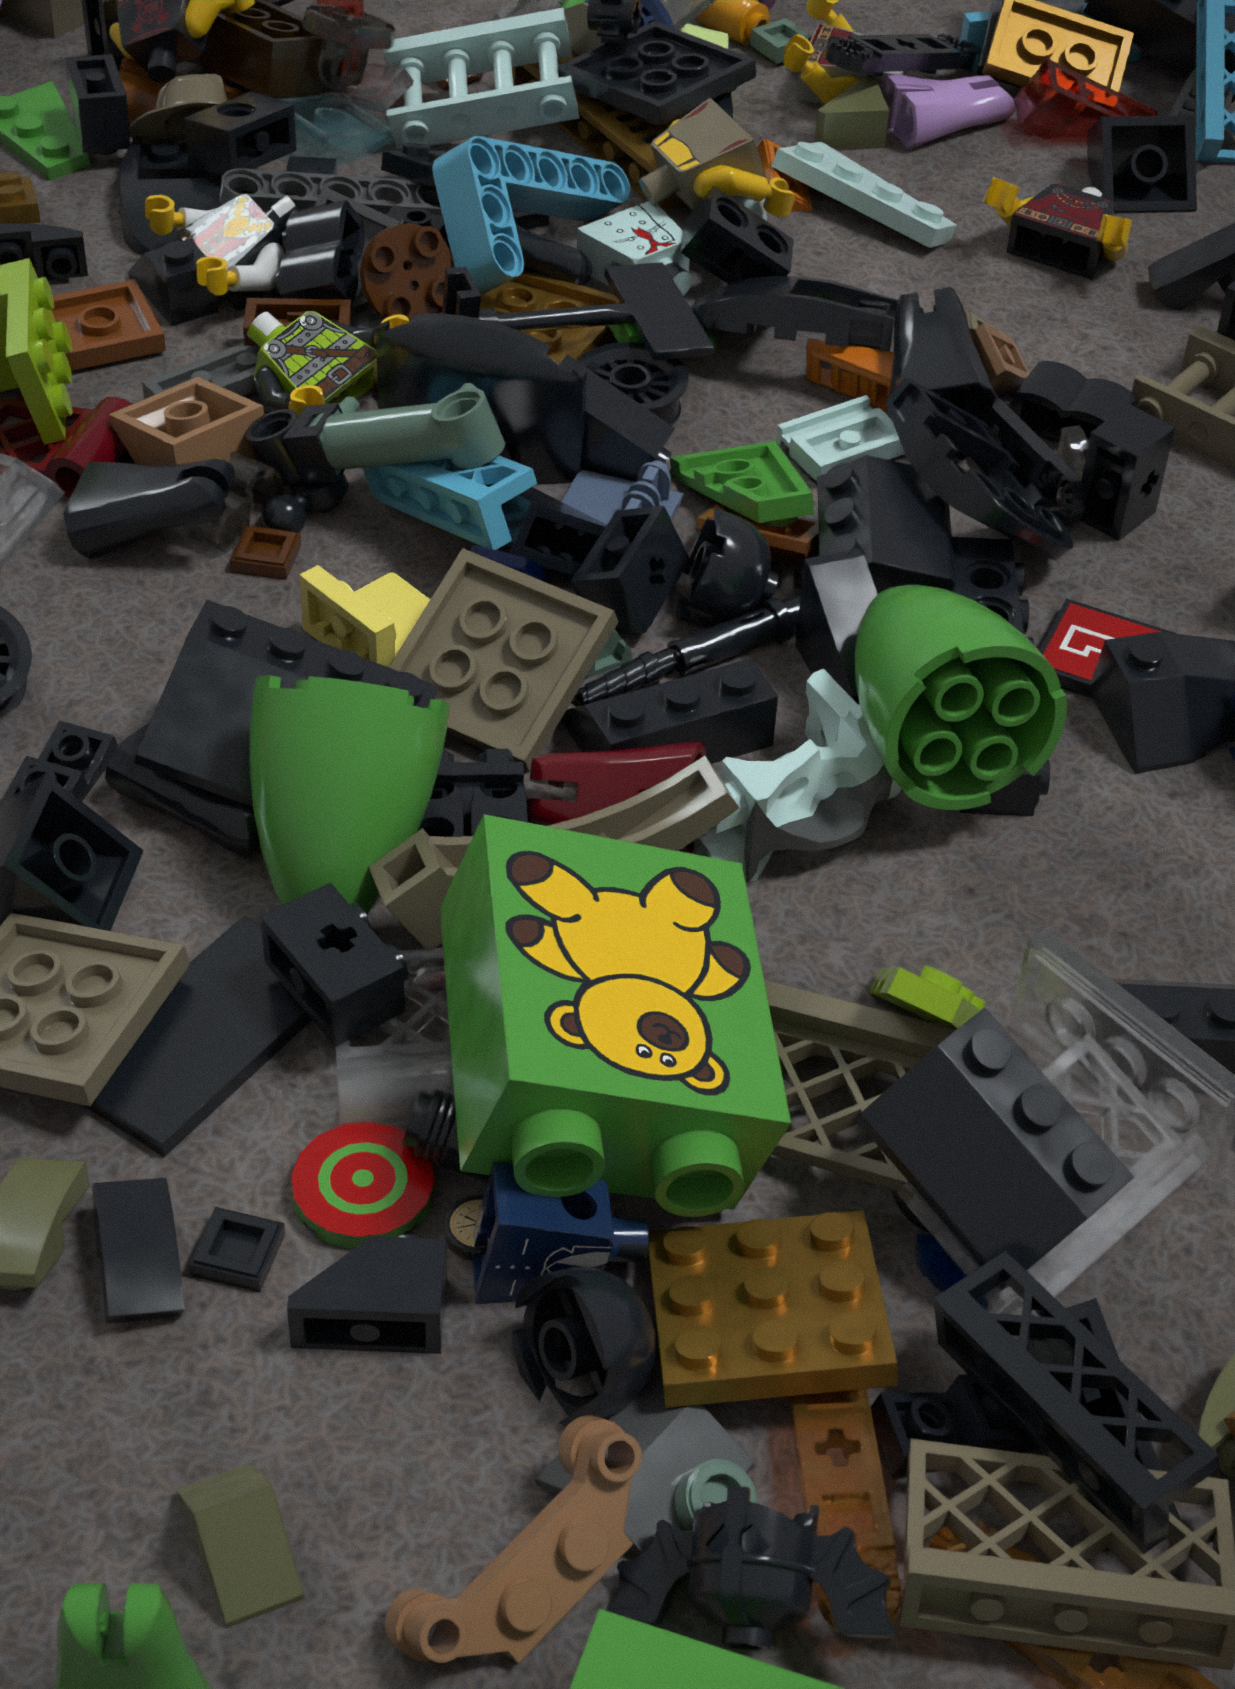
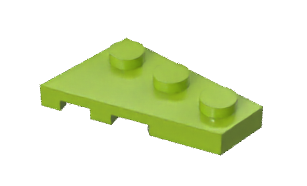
M924 965L920 976L900 967L881 968L869 993L935 1024L958 1029L980 1012L987 1003L975 996V992L962 986L963 983L927 965Z

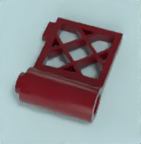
M17 396L15 399L2 398L0 400V426L9 416L24 419L25 421L4 428L0 427V446L3 448L0 450V478L48 484L57 495L70 498L88 462L122 463L129 454L112 427L109 414L130 406L132 403L114 396L104 398L94 409L72 407V416L66 417V426H71L66 428V440L44 445L24 397ZM35 435L39 436V438L12 447L10 443ZM48 453L40 463L25 461Z

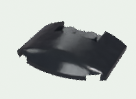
M452 314L413 315L410 323L391 329L390 320L377 326L375 332L378 409L438 403L445 396L459 390L463 384L471 383L484 392L505 441L504 450L499 456L533 468L537 484L543 485L572 483L576 475L582 469L584 470L587 371L577 363L570 374L556 361L546 355L551 348L550 345L516 329L479 318Z

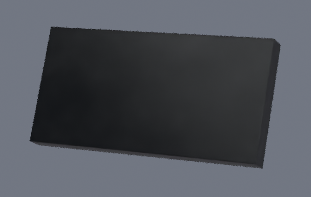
M244 915L190 962L188 969L92 1105L83 1106L162 1157H165L312 1021L310 1016L264 962L262 932L259 923Z

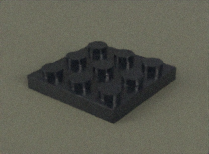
M654 21L639 28L636 34H629L628 37H624L623 45L604 44L558 65L559 78L571 76L574 90H577L580 95L594 97L611 104L616 110L628 111L645 118L650 124L664 125L672 122L675 117L695 109L709 98L713 99L723 93L733 92L738 86L756 78V59Z

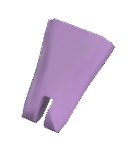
M885 73L878 81L880 90L889 108L887 128L896 137L901 139L900 142L907 149L923 145L965 128L1004 121L1015 113L1013 98L990 75L953 80H931Z

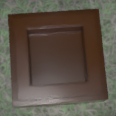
M246 526L230 560L231 571L287 580L301 547V533Z

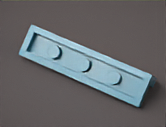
M1198 0L1196 161L1235 163V150L1220 149L1224 141V130L1228 128L1235 134V111L1230 114L1224 108V91L1229 88L1235 94V71L1230 74L1224 68L1225 50L1230 49L1235 54V32L1230 34L1225 29V14H1235V0Z
M499 455L484 465L470 469L455 467L451 459L363 468L371 494L381 503L492 551L512 541L501 505L537 484L533 468Z

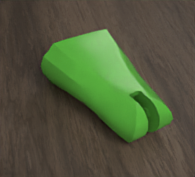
M77 1583L72 1585L66 1592L57 1627V1665L53 1689H212L205 1675L186 1649L171 1604L157 1583H130L124 1612H111L106 1583Z

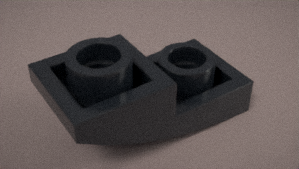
M0 224V265L30 258L38 278L46 277L47 280H62L88 276L82 231L40 224Z
M59 720L39 758L30 756L24 758L0 801V805L45 773L79 800L83 801L106 770L107 763L112 757L115 746L118 744L115 736Z
M167 1178L93 1183L92 1196L97 1258H101L106 1324L182 1316L185 1310Z
M959 1374L946 1392L880 1393L868 1409L892 1476L907 1475L908 1451L911 1439L1018 1453L1040 1449L968 1374ZM926 1469V1474L936 1472L937 1470Z

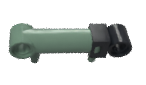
M471 383L463 384L456 392L445 396L438 403L358 411V401L353 397H345L341 403L305 406L299 416L291 409H280L267 413L255 420L245 433L268 483L276 487L292 485L303 480L305 485L337 482L346 469L451 459L453 465L459 469H470L492 461L505 447V441L484 392Z

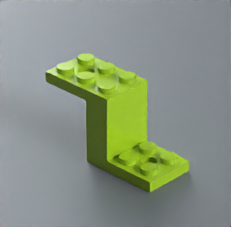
M28 258L0 265V392L20 388L42 441L46 445L66 440V417L72 416L71 400L66 389V385L72 383V373L66 354L72 352V342L65 322H56L51 309H54V298L46 277H37L31 260Z

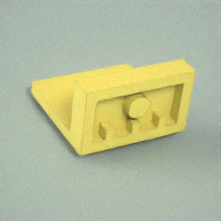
M319 565L299 575L303 629L319 642L341 650L355 652L362 658L386 667L390 666L431 600L393 572L378 578L355 592L347 583L337 580Z

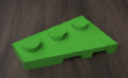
M53 81L11 96H0V143L42 176L51 181L90 166L89 153H83L76 127Z
M775 441L670 457L671 474L678 482L757 523L765 522V524L770 526H785L795 523L800 516L814 514L812 491Z

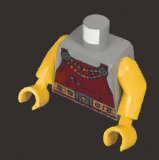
M808 0L806 10L809 16L816 20L824 19L826 24H818L810 42L805 37L795 34L784 48L783 62L785 67L792 72H799L797 101L827 104L867 75V73L842 69L824 58L830 37L839 36L840 38L846 37L848 39V36L865 35L855 32L841 13L837 15L832 10L838 0ZM906 71L884 72V74L906 76ZM873 76V77L876 78L877 83H878V81H879L883 76H881V77Z

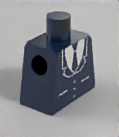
M493 1163L473 1233L474 1247L488 1246L487 1249L482 1250L471 1249L475 1303L516 1302L518 1294L529 1279L570 1267L590 1266L604 1271L607 1262L644 1263L647 1257L649 1242L646 1219L612 1217L608 1184L602 1179L591 1188L571 1196L555 1198L534 1195L525 1191L517 1184L514 1177L513 1164Z

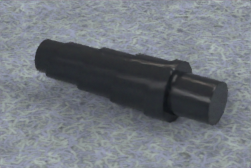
M671 647L654 654L649 651L638 655L637 658L621 664V667L602 674V677L584 684L585 686L579 688L575 697L582 705L632 692L641 687L646 688L660 682L663 675L679 669L678 656Z

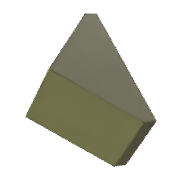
M867 74L817 110L814 143L823 142L834 150L885 148L889 108L875 77Z
M252 1462L176 1489L179 1502L226 1628L304 1599L303 1589L273 1486Z

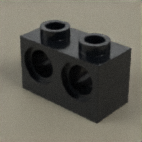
M713 186L685 219L680 253L727 284L757 277L788 276L791 272L794 239Z

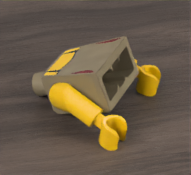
M711 98L701 103L682 119L673 121L666 131L653 140L651 148L659 168L639 179L642 191L652 205H656L676 193L694 210L711 188L715 186L730 197L740 196L757 202L765 198L763 208L771 215L778 217L790 215L795 195L789 191L788 183L778 177L771 179L768 184L754 138Z

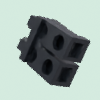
M443 749L432 795L419 830L423 828L429 836L437 837L474 836L484 814L528 822L523 762H514L512 752L509 749H486L483 753L479 754V762H454V755L449 753L447 749Z

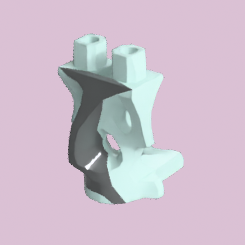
M824 669L814 672L806 684L809 715L806 720L805 735L809 740L795 751L787 753L774 761H746L730 757L722 760L721 778L738 804L739 809L722 820L716 827L709 830L710 833L694 840L693 854L742 863L746 881H756L774 851L788 849L806 851L825 850L846 844L862 836L872 808L876 804L896 797L899 794L901 787L888 773L872 743L860 704H857Z

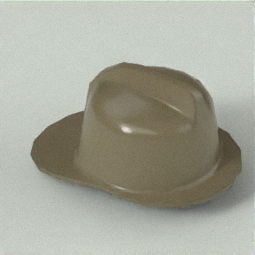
M190 74L176 77L166 83L158 94L156 109L139 116L129 125L130 137L133 139L135 136H142L143 144H154L162 140L174 142L185 140V117L227 101L221 76L217 74Z

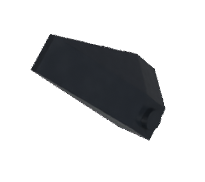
M1166 632L1147 633L1104 641L1090 682L1091 687L1089 691L1121 752L1135 774L1191 764L1205 757L1207 751L1227 741H1235V710L1230 709V702L1235 689V641Z

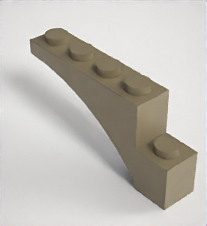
M703 756L667 780L625 801L583 817L549 825V827L679 851L705 832L716 827L722 820L737 811L739 806L716 769L706 756ZM422 828L369 866L385 907L428 952L443 943L440 905L473 836H429Z

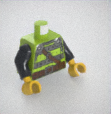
M306 311L285 327L270 313L263 312L250 325L247 336L261 347L258 352L253 377L264 413L267 414L280 409H291L299 416L305 406L341 403L345 397H353L356 400L374 386L377 375L375 332L377 327L358 328L328 320L315 311ZM392 315L380 322L383 323L390 320V329L410 323L407 316Z

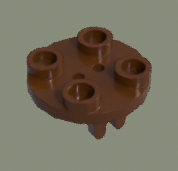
M414 223L392 225L376 234L366 247L359 271L362 292L371 309L383 320L392 315H404L410 321L413 315L440 314L442 312L445 268H455L452 254L447 244L443 241L441 233L431 226L423 227ZM404 262H406V265L408 267L407 270H405L403 267ZM410 282H412L414 290H411Z

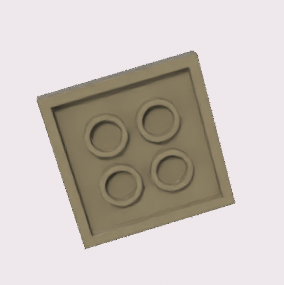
M462 548L389 668L411 673L421 680L439 686L435 700H443L450 704L447 735L483 751L486 749H509L512 752L514 762H523L524 769L530 771L532 757L539 756L617 626L618 619L614 610Z
M10 913L0 926V1087L91 1106L190 966L185 946Z

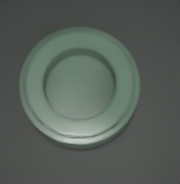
M712 1459L690 1469L682 1476L675 1490L674 1505L678 1520L685 1531L693 1530L695 1510H701L704 1502L718 1504L727 1501L728 1486L749 1487L751 1490L750 1501L758 1504L754 1484L741 1467L728 1460Z

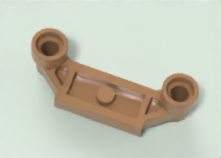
M582 1416L572 1421L564 1429L558 1446L560 1462L565 1471L573 1477L572 1481L456 1598L445 1599L423 1588L409 1589L398 1595L390 1604L385 1617V1632L390 1644L400 1653H405L407 1657L420 1662L435 1661L445 1663L452 1661L456 1657L504 1652L511 1660L520 1663L633 1545L632 1541L624 1533L631 1480L637 1473L642 1460V1452L637 1440L625 1433L618 1424L607 1419L595 1416ZM608 1448V1455L605 1459V1452ZM437 1622L435 1633L428 1639L430 1628Z

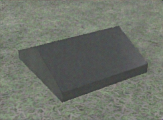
M648 1381L628 1407L603 1418L615 1422L625 1433L633 1436L639 1443L642 1452L641 1465L631 1480L624 1533L633 1543L627 1552L635 1558L644 1553L653 1542L657 1530L656 1524L659 1520H665L675 1528L684 1530L676 1515L674 1496L678 1482L687 1471L712 1459L731 1461L741 1467L747 1474L754 1467L752 1458L702 1404L665 1408L663 1386ZM608 1448L605 1452V1459L608 1455ZM558 1454L535 1478V1483L553 1497H556L572 1481L573 1477L563 1468Z

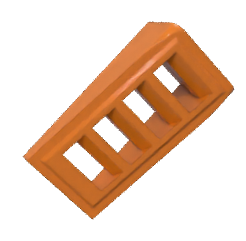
M808 339L806 344L807 380L855 399L866 395L870 399V405L884 411L888 410L885 402L889 395L893 352L855 345H848V347L827 345L824 340ZM821 361L829 363L830 369L821 368Z

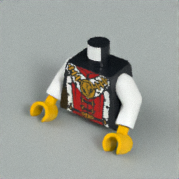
M240 194L222 206L207 211L180 208L178 212H174V202L169 197L152 195L146 198L145 217L149 220V226L154 233L162 236L172 232L173 227H177L178 232L176 235L180 241L191 239L207 256L199 259L196 263L197 283L199 285L207 286V289L215 295H224L237 311L246 308L247 298H258L264 291H270L275 287V276L285 255L282 234L286 229L291 213L299 210L287 195L265 212L248 194Z

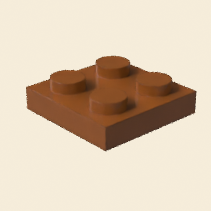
M135 279L53 295L54 309H51L55 321L65 322L72 342V352L66 354L71 371L166 351L164 332Z

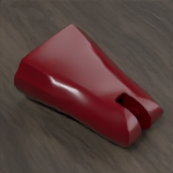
M685 742L612 751L551 753L532 757L529 779L531 782L561 789L563 787L578 788L576 802L562 801V798L527 799L528 823L549 826L583 817L625 801L667 780L703 756H706V749L702 742ZM694 841L679 851L693 854Z

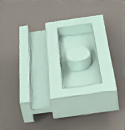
M866 395L778 424L776 443L779 446L787 445L790 448L789 455L816 482L817 477L827 473L834 466L850 463L865 455L889 460L905 454L892 420L880 408L872 409L869 406L870 399Z

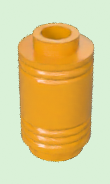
M693 0L692 12L700 24L712 30L726 33L728 38L744 46L750 44L751 29L770 23L767 6L756 0Z

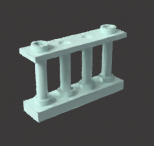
M564 8L383 41V54L393 88H403L404 107L386 110L396 148H402V143H418L431 146L469 139L473 136L491 135L580 118L571 76L559 78L557 59L573 56ZM539 62L541 81L513 86L512 67ZM494 71L495 90L468 95V75ZM448 79L450 98L426 103L422 102L421 84Z

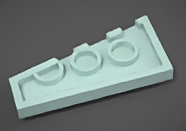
M798 142L797 146L778 148L771 167L929 248L943 245L952 239L957 224L943 217L944 212L940 208L929 203L917 201L904 193L899 187L886 182L823 142Z

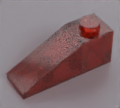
M1048 58L1015 96L1018 127L1030 136H1039L1047 141L1087 142V131L1101 117L1158 116L1156 110Z

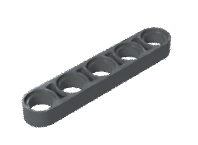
M239 168L229 170L222 176L219 198L222 206L240 195V193L233 190L247 191L252 193L248 195L265 212L286 196L282 193H290L301 197L289 198L299 210L314 207L324 187H327L385 215L395 205L408 209L422 208L431 214L443 216L441 207L427 204L435 203L440 205L435 187L403 179ZM380 200H388L397 204H388Z

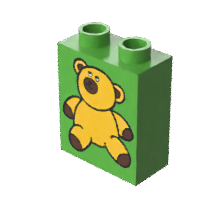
M484 814L440 905L460 1171L490 1175L493 1163L513 1164L514 1177L517 1184L525 1191L534 1195L555 1198L571 1196L591 1188L602 1179L608 1184V1192L656 1199L661 1208L678 1216L701 1217L712 1215L725 1209L734 1210L791 1124L742 863Z

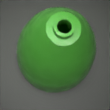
M904 585L888 588L879 593L867 607L860 622L855 648V682L859 703L867 730L878 755L892 779L904 790L909 798L924 806L941 810H964L980 807L991 803V793L1009 785L1024 772L1028 771L1034 776L1042 768L1061 738L1067 716V696L1061 689L1059 678L1050 662L1024 634L1000 615L980 603L942 588L923 585Z
M272 675L256 677L250 723V780L253 809L262 854L280 904L282 906L331 882L349 904L356 902L364 910L365 914L368 915L381 899L369 866L418 832L432 795L442 759L450 704L443 700L430 699L429 707L422 708L414 706V697L409 695L408 690L357 681L309 676L308 680H296L295 687L291 689L280 688L281 677Z

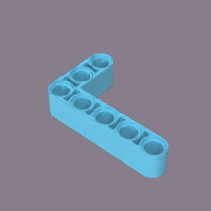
M473 136L441 155L434 161L432 167L455 268H467L480 295H484L507 283L523 272V254L512 210L585 222L596 219L626 203L631 195L630 183L626 174L613 162L483 136Z

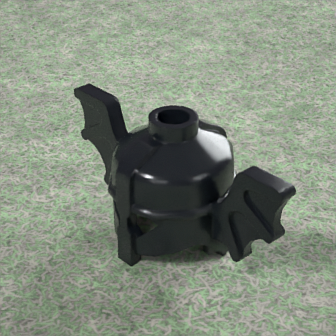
M728 1486L727 1501L718 1504L704 1502L701 1510H695L693 1530H679L667 1521L659 1520L656 1524L655 1538L649 1548L637 1558L620 1561L617 1564L620 1579L619 1589L612 1605L606 1610L651 1626H658L662 1623L674 1594L680 1585L689 1579L688 1592L691 1604L699 1613L723 1628L722 1646L745 1651H770L772 1633L807 1618L811 1610L813 1583L817 1582L822 1586L829 1599L837 1630L845 1636L891 1639L897 1633L886 1605V1594L888 1587L891 1585V1578L884 1572L871 1569L862 1561L856 1546V1533L852 1529L845 1526L840 1531L829 1536L817 1535L820 1506L810 1505L809 1514L799 1513L791 1520L783 1513L751 1502L750 1488Z

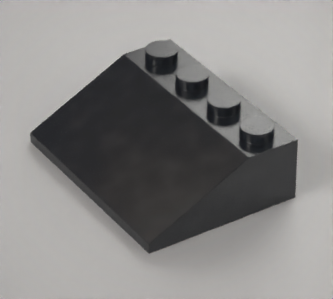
M206 600L186 637L136 753L134 764L253 807L250 780V723L256 677L265 675L281 677L280 688L291 689L295 687L296 680H308L309 676L388 686L408 690L409 695L414 697V706L422 708L429 707L430 699H435L439 686L421 680L411 673L400 672L362 658L355 652L341 650L303 636L296 630L282 628L247 615L235 607L223 606Z

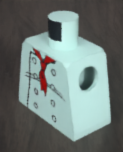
M647 201L577 228V249L581 250L590 260L592 266L591 277L610 287L604 276L605 267L663 262L683 296L691 287L692 276L689 273V258L680 253L683 231L658 204L652 205Z

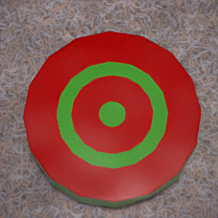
M370 1121L342 1124L318 1135L299 1153L291 1174L295 1213L302 1223L304 1220L306 1225L315 1231L316 1237L333 1246L355 1249L371 1236H400L411 1230L415 1224L417 1228L428 1217L435 1196L432 1162L425 1161L423 1158L413 1157L415 1149L401 1145L405 1132L395 1126Z

